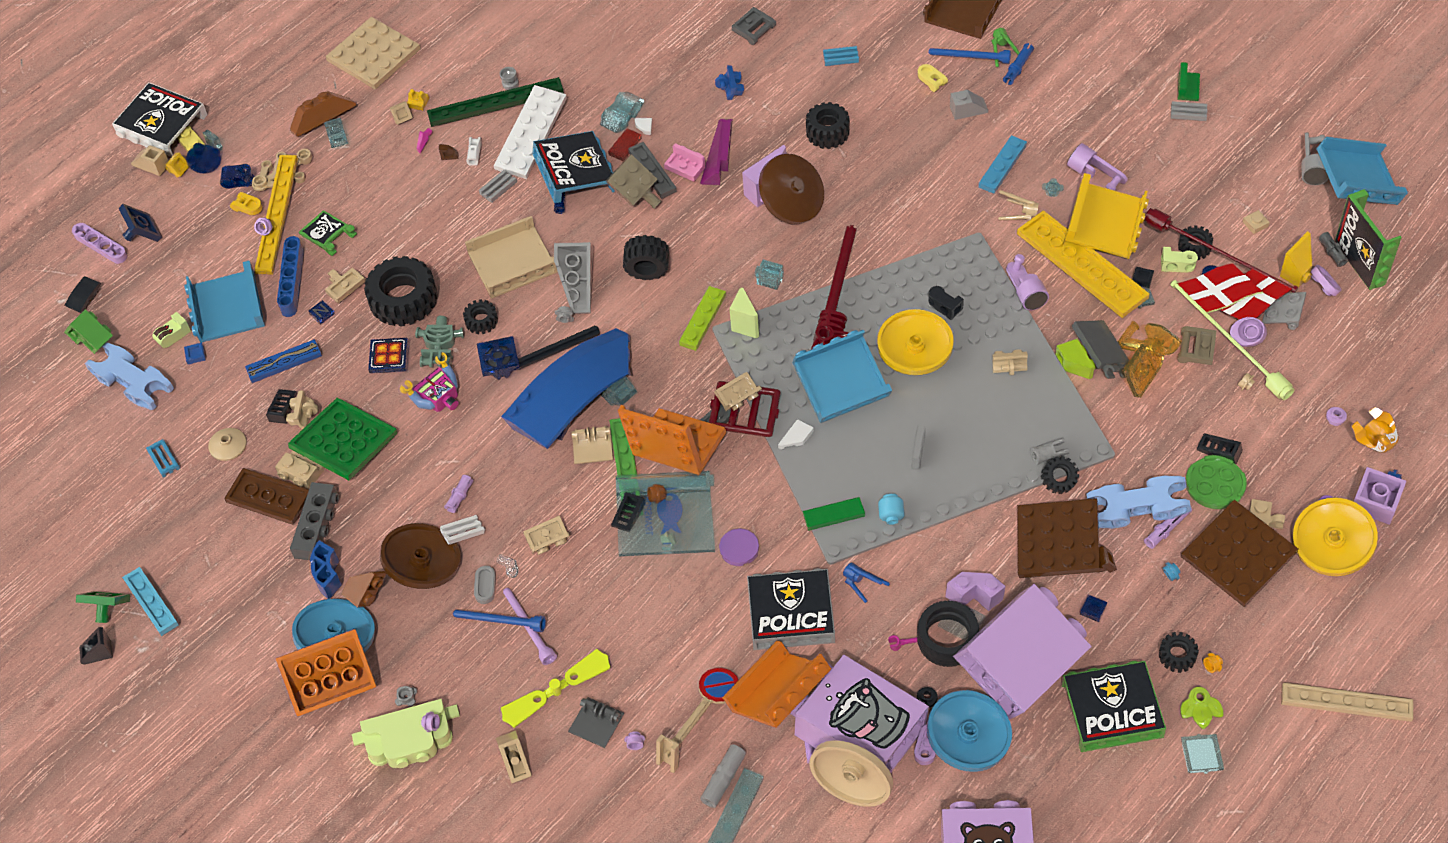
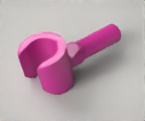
M892 635L888 638L889 643L897 642L894 645H890V648L893 651H898L902 645L916 643L917 637L899 640L897 636Z

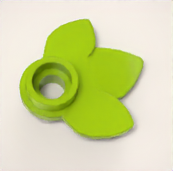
M1203 687L1193 688L1189 693V699L1185 700L1180 708L1182 718L1193 717L1196 724L1202 729H1205L1210 724L1212 716L1217 718L1223 717L1221 703L1217 699L1210 697L1209 692ZM1197 694H1201L1203 696L1202 701L1197 699Z

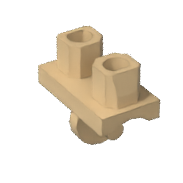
M1021 349L1014 350L1012 353L995 351L993 354V373L1009 372V375H1014L1015 371H1027V352H1023Z
M303 390L298 391L297 397L290 399V407L294 410V413L287 414L286 421L291 426L298 425L301 429H304L308 425L311 415L318 413V406L314 404V400L305 395Z

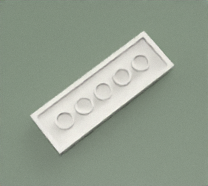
M534 85L494 164L495 170L501 172L505 170L511 175L527 179L535 163L532 155L533 141L547 139L567 99L566 94Z

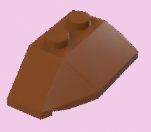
M330 91L321 92L317 97L312 100H306L297 107L290 131L296 137H299L356 106V103L349 97Z

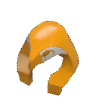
M1373 407L1369 410V413L1375 419L1370 421L1365 427L1358 421L1353 423L1351 427L1359 443L1378 452L1386 453L1398 443V432L1393 416L1386 411Z

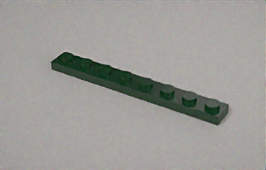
M557 77L429 109L427 114L430 125L433 127L525 104L534 85L564 94L560 78Z

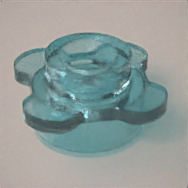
M1052 178L1048 183L1042 185V189L1045 190L1048 196L1055 197L1060 191L1064 190V186L1060 185L1057 179Z

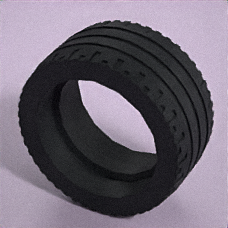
M944 600L930 605L922 613L917 626V642L921 653L926 659L939 666L955 667L960 665L953 656L980 631L978 620L971 609L960 602ZM941 620H952L966 628L968 639L957 647L946 648L937 645L929 638L928 629L934 623Z

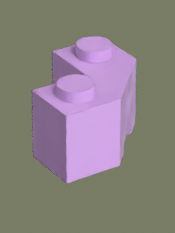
M961 572L947 583L945 597L950 601L960 602L964 605L975 599L990 611L1003 600L1006 586L990 573Z

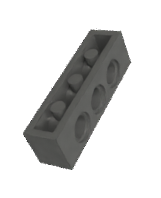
M311 482L290 546L294 559L310 561L311 553L319 540L323 542L324 537H327L329 521H332L334 506L339 501V494L334 485Z

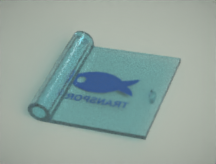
M702 471L700 475L690 472L615 475L617 510L626 492L644 497L645 500L643 510L631 531L626 532L618 529L619 557L715 552L710 487L714 486V476L710 475L709 471ZM653 484L662 485L667 491L666 498L658 504L648 500L647 489ZM622 515L623 518H626V519H630V518H631V517H627V516ZM619 521V522H618V523L623 524V525H627V524H628V523L623 522V521Z

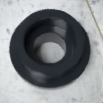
M924 687L918 691L917 699L932 707L936 704L938 695L933 688ZM924 695H930L931 697L925 698Z

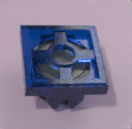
M513 336L477 343L483 377L492 375L500 380L501 377L508 378L513 370L520 369Z

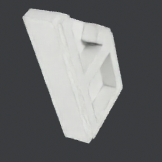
M797 419L778 444V448L784 449V447L804 445L814 432V427Z

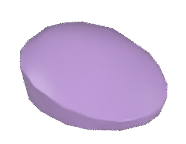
M1246 317L1236 321L1230 329V336L1243 347L1256 346L1262 343L1267 335L1265 324L1253 317Z

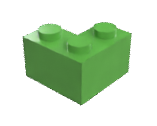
M86 309L64 332L77 345L82 342L94 354L113 336L111 330L106 325L99 323L96 315L91 311L88 312Z

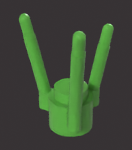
M1004 28L996 29L993 32L994 39L991 40L994 52L998 53L997 44L1004 46L1008 43L1016 54L1019 55L1020 52L1011 41ZM995 59L996 67H999V60Z

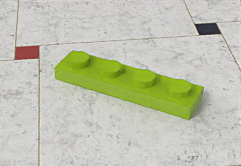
M711 286L708 287L679 340V346L697 351L726 297V291Z

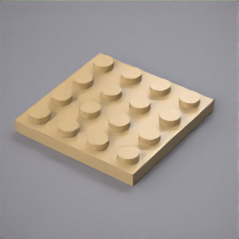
M370 17L326 55V59L331 64L376 89L421 48L420 44Z

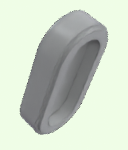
M482 566L475 573L474 596L480 604H488L495 597L496 575L494 569L490 566Z

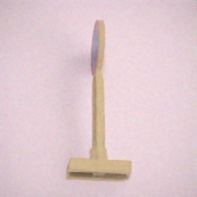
M713 668L707 670L701 676L699 692L704 699L673 739H669L662 734L656 741V764L661 765L664 761L671 765L670 772L675 773L679 767L681 743L712 703H726L722 697L739 681L732 671L725 668Z

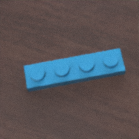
M1011 135L980 180L978 188L995 194L1026 148L1027 141Z

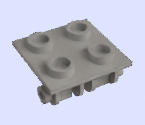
M1306 292L1287 293L1275 301L1265 311L1262 322L1264 324L1287 323L1289 329L1295 330L1299 326Z

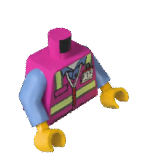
M443 352L441 354L444 357V361H439L438 357H435V362L438 365H442V368H436L414 387L409 380L404 382L408 389H405L402 385L400 386L401 393H408V397L418 408L433 409L436 412H440L445 407L454 410L459 404L456 400L458 396L456 391L458 388L457 378L450 364L447 365V355Z

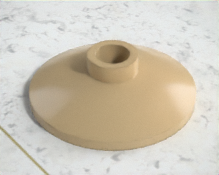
M225 428L216 432L211 437L208 448L210 454L215 459L228 461L237 458L243 453L247 441L245 435L240 430Z

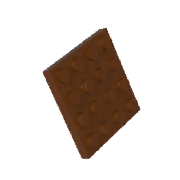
M1097 498L1017 505L1019 578L1100 572Z
M1234 499L1181 553V558L1245 607L1296 555L1299 548Z

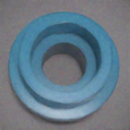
M1165 563L1166 566L1162 569L1169 580L1180 579L1178 574L1181 572L1176 564Z

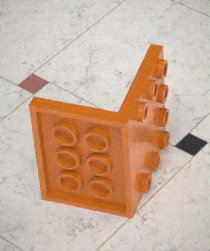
M621 405L618 409L633 455L700 475L726 434L725 427L658 408L653 417L626 410L624 405Z

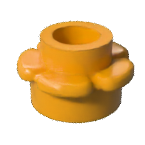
M1209 653L1208 657L1204 658L1203 664L1208 672L1214 673L1222 670L1223 661L1219 655Z

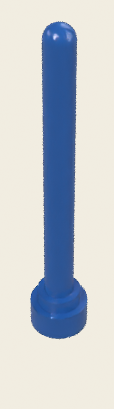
M930 48L928 51L930 55L996 59L1003 64H1010L1011 50H1003L1000 53Z
M464 610L453 611V616L456 618L527 626L533 629L534 632H543L546 626L545 616L535 615L529 619Z

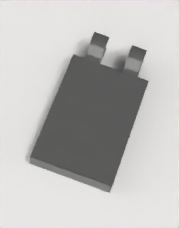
M1075 321L1072 328L1096 367L1103 369L1108 379L1115 378L1113 372H1119L1122 378H1129L1130 376L1127 371H1134V366L1130 364L1128 357L1105 321Z

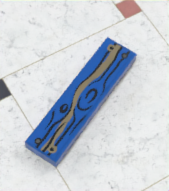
M314 339L246 365L245 368L251 383L319 358L322 355Z

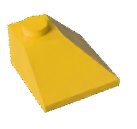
M1308 231L1285 254L1280 273L1281 278L1298 286V288L1303 283H1307L1312 276L1310 273L1312 268L1311 233Z

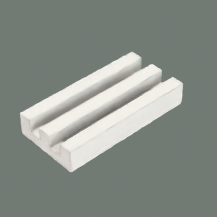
M477 515L440 527V531L448 545L484 534L485 531L484 527H481V522L478 521Z

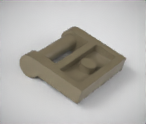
M1190 326L1182 327L1181 351L1178 354L1177 360L1180 363L1193 362L1212 365L1217 330ZM1191 336L1196 337L1194 353H1188Z

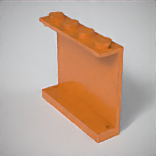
M776 641L722 698L733 713L777 728L831 668L820 653L813 660H808L789 654L783 643Z

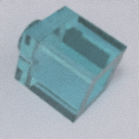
M763 259L760 266L756 267L754 273L757 284L778 290L784 277L783 265Z

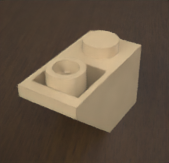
M149 145L136 156L131 165L161 176L165 171L168 159L164 150Z

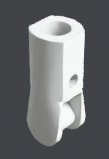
M469 137L466 160L468 165H478L482 146L481 137H478V139Z

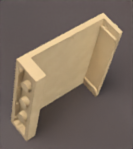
M532 216L465 242L467 252L491 299L558 272L554 257H550L534 227Z

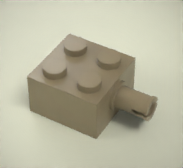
M632 154L605 181L631 206L635 205L640 198L647 201L653 209L661 202L650 191V187L656 182L657 178Z

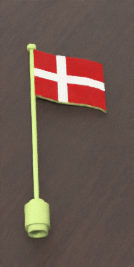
M1233 263L1217 267L1201 276L1178 283L1176 280L1171 282L1170 285L1173 288H1177L1267 376L1265 386L1277 398L1287 400L1294 393L1293 385L1280 372L1270 374L1208 314L1233 305L1247 297L1263 293L1258 286Z

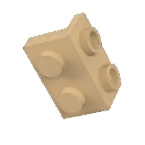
M745 372L715 390L714 393L726 411L731 408L734 411L743 405L742 401L745 399L751 401L759 396L757 392L762 388L760 386L756 387L748 372Z
M560 516L523 531L532 554L537 552L538 555L547 552L549 546L555 544L558 547L567 543L566 539L570 536Z

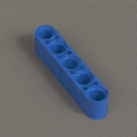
M296 236L286 238L283 246L277 303L281 314L285 317L295 315L298 308L304 251L300 239Z

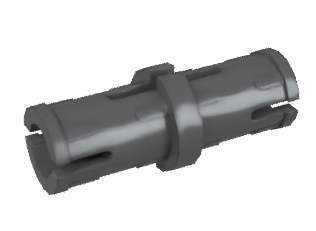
M1329 232L1319 236V240L1326 248V253L1334 259L1338 267L1344 266L1348 262V258L1341 251V246L1333 240Z

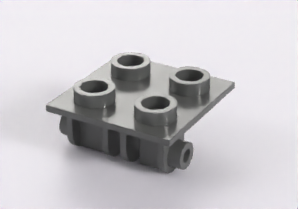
M589 697L583 698L580 702L582 708L568 732L605 748L624 713Z

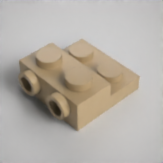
M293 450L290 454L286 452L275 466L277 475L281 479H288L295 485L310 489L311 482H316L326 469Z

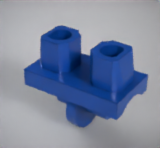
M727 65L726 74H720L715 79V85L725 90L727 100H732L734 95L742 96L744 85L736 84L741 81V72L733 71V67Z

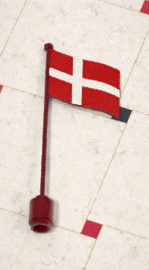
M1150 208L1147 211L1144 221L1147 222L1148 226L1162 233L1171 228L1251 269L1245 275L1263 293L1247 297L1219 310L1234 319L1240 320L1246 317L1257 319L1275 301L1290 291L1296 293L1298 290V286H1291L1173 226L1170 215L1156 208Z

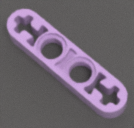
M78 223L73 226L72 233L75 239L116 264L123 263L127 259V253L121 245L84 223ZM92 237H98L97 240L93 242L89 241ZM104 245H110L107 249H101Z

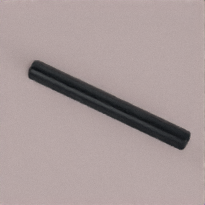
M594 325L513 361L515 368L520 370L600 335L599 328Z

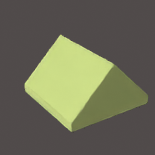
M740 288L730 307L731 331L758 338V314L744 288Z

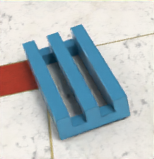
M857 46L823 50L825 66L859 63Z
M163 439L146 447L163 478L166 476V473L169 472L171 474L173 473L172 470L180 469ZM160 445L163 446L164 450L166 451L167 455L173 463L172 465L169 466L167 460L165 459L164 455L162 454L159 448ZM153 449L157 451L166 468L162 469L152 452Z

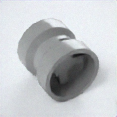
M505 67L500 71V78L505 90L519 86L517 73L513 67Z

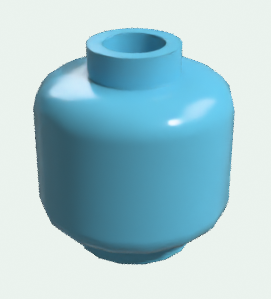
M896 494L884 495L878 502L879 518L889 525L897 524L905 515L904 501Z

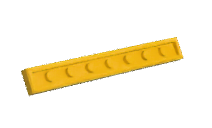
M297 155L279 156L266 218L272 224V230L269 234L262 235L254 269L255 274L273 275L298 162Z

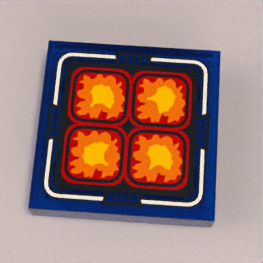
M408 338L371 339L369 373L407 371Z

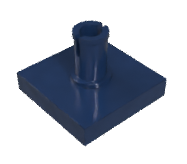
M122 204L118 208L128 226V229L122 234L127 241L131 242L136 235L156 242L162 238L150 214L126 204Z

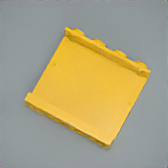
M1084 173L1065 241L1129 259L1131 253H1135L1138 242H1135V240L1141 234L1142 228L1139 227V224H1143L1146 213H1143V209H1146L1149 199L1146 198L1148 191L1145 190L1142 197L1138 198L1089 184L1091 175Z

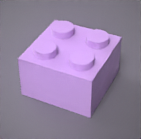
M1367 467L1354 502L1366 509L1373 519L1390 525L1406 481Z

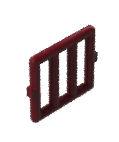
M718 381L716 390L728 382ZM761 387L762 389L757 392L759 396L752 400L747 426L736 425L739 408L734 411L731 408L728 424L717 422L721 402L715 394L714 400L711 399L710 403L711 414L709 423L725 427L728 432L772 437L775 420L779 416L778 405L781 391L779 389ZM761 394L772 396L766 429L755 428Z

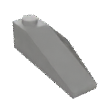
M554 243V262L573 314L591 313L593 248L591 243Z

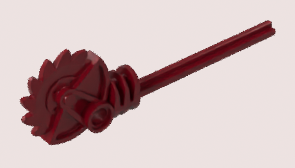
M854 225L846 226L825 310L820 312L811 350L818 344H828L832 339L846 337L849 333L844 331L847 316L836 311L857 231Z

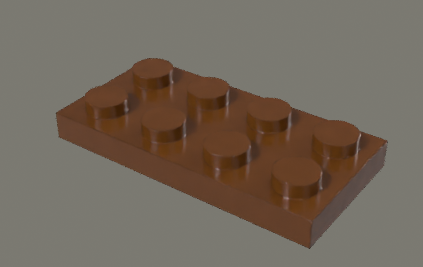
M242 468L224 499L226 503L294 525L303 510L309 489Z

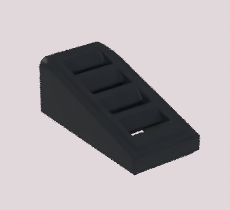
M278 389L266 413L269 422L287 424V414L291 413L292 410L290 399L297 396V391Z
M1206 433L1203 434L1197 446V451L1209 456L1225 457L1234 461V464H1237L1243 451L1242 444L1239 441Z
M626 492L611 523V527L630 532L645 505L644 497ZM622 515L627 516V517H631V518H630V519H626V518H623ZM619 521H623V522H626V523H628V524H627V525H623V524H620V523H618V522H619Z

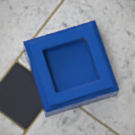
M202 342L184 347L188 365L206 360Z

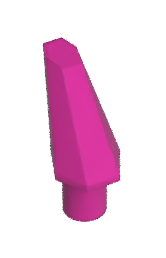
M427 128L424 132H419L416 148L419 153L422 152L429 141L428 137L433 133L430 128Z

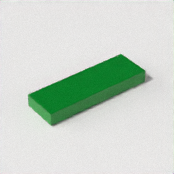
M860 497L802 511L808 531L865 517Z

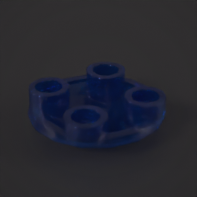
M195 143L193 148L187 153V165L197 173H211L221 163L220 150L210 145Z

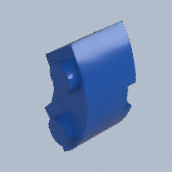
M319 540L310 557L311 573L319 591L327 599H330L342 585L335 572L339 559L333 548Z

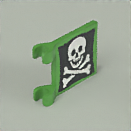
M324 210L298 232L302 237L324 249L330 256L337 252L334 249V244L331 242L343 231L350 238L357 235L353 225L342 222Z

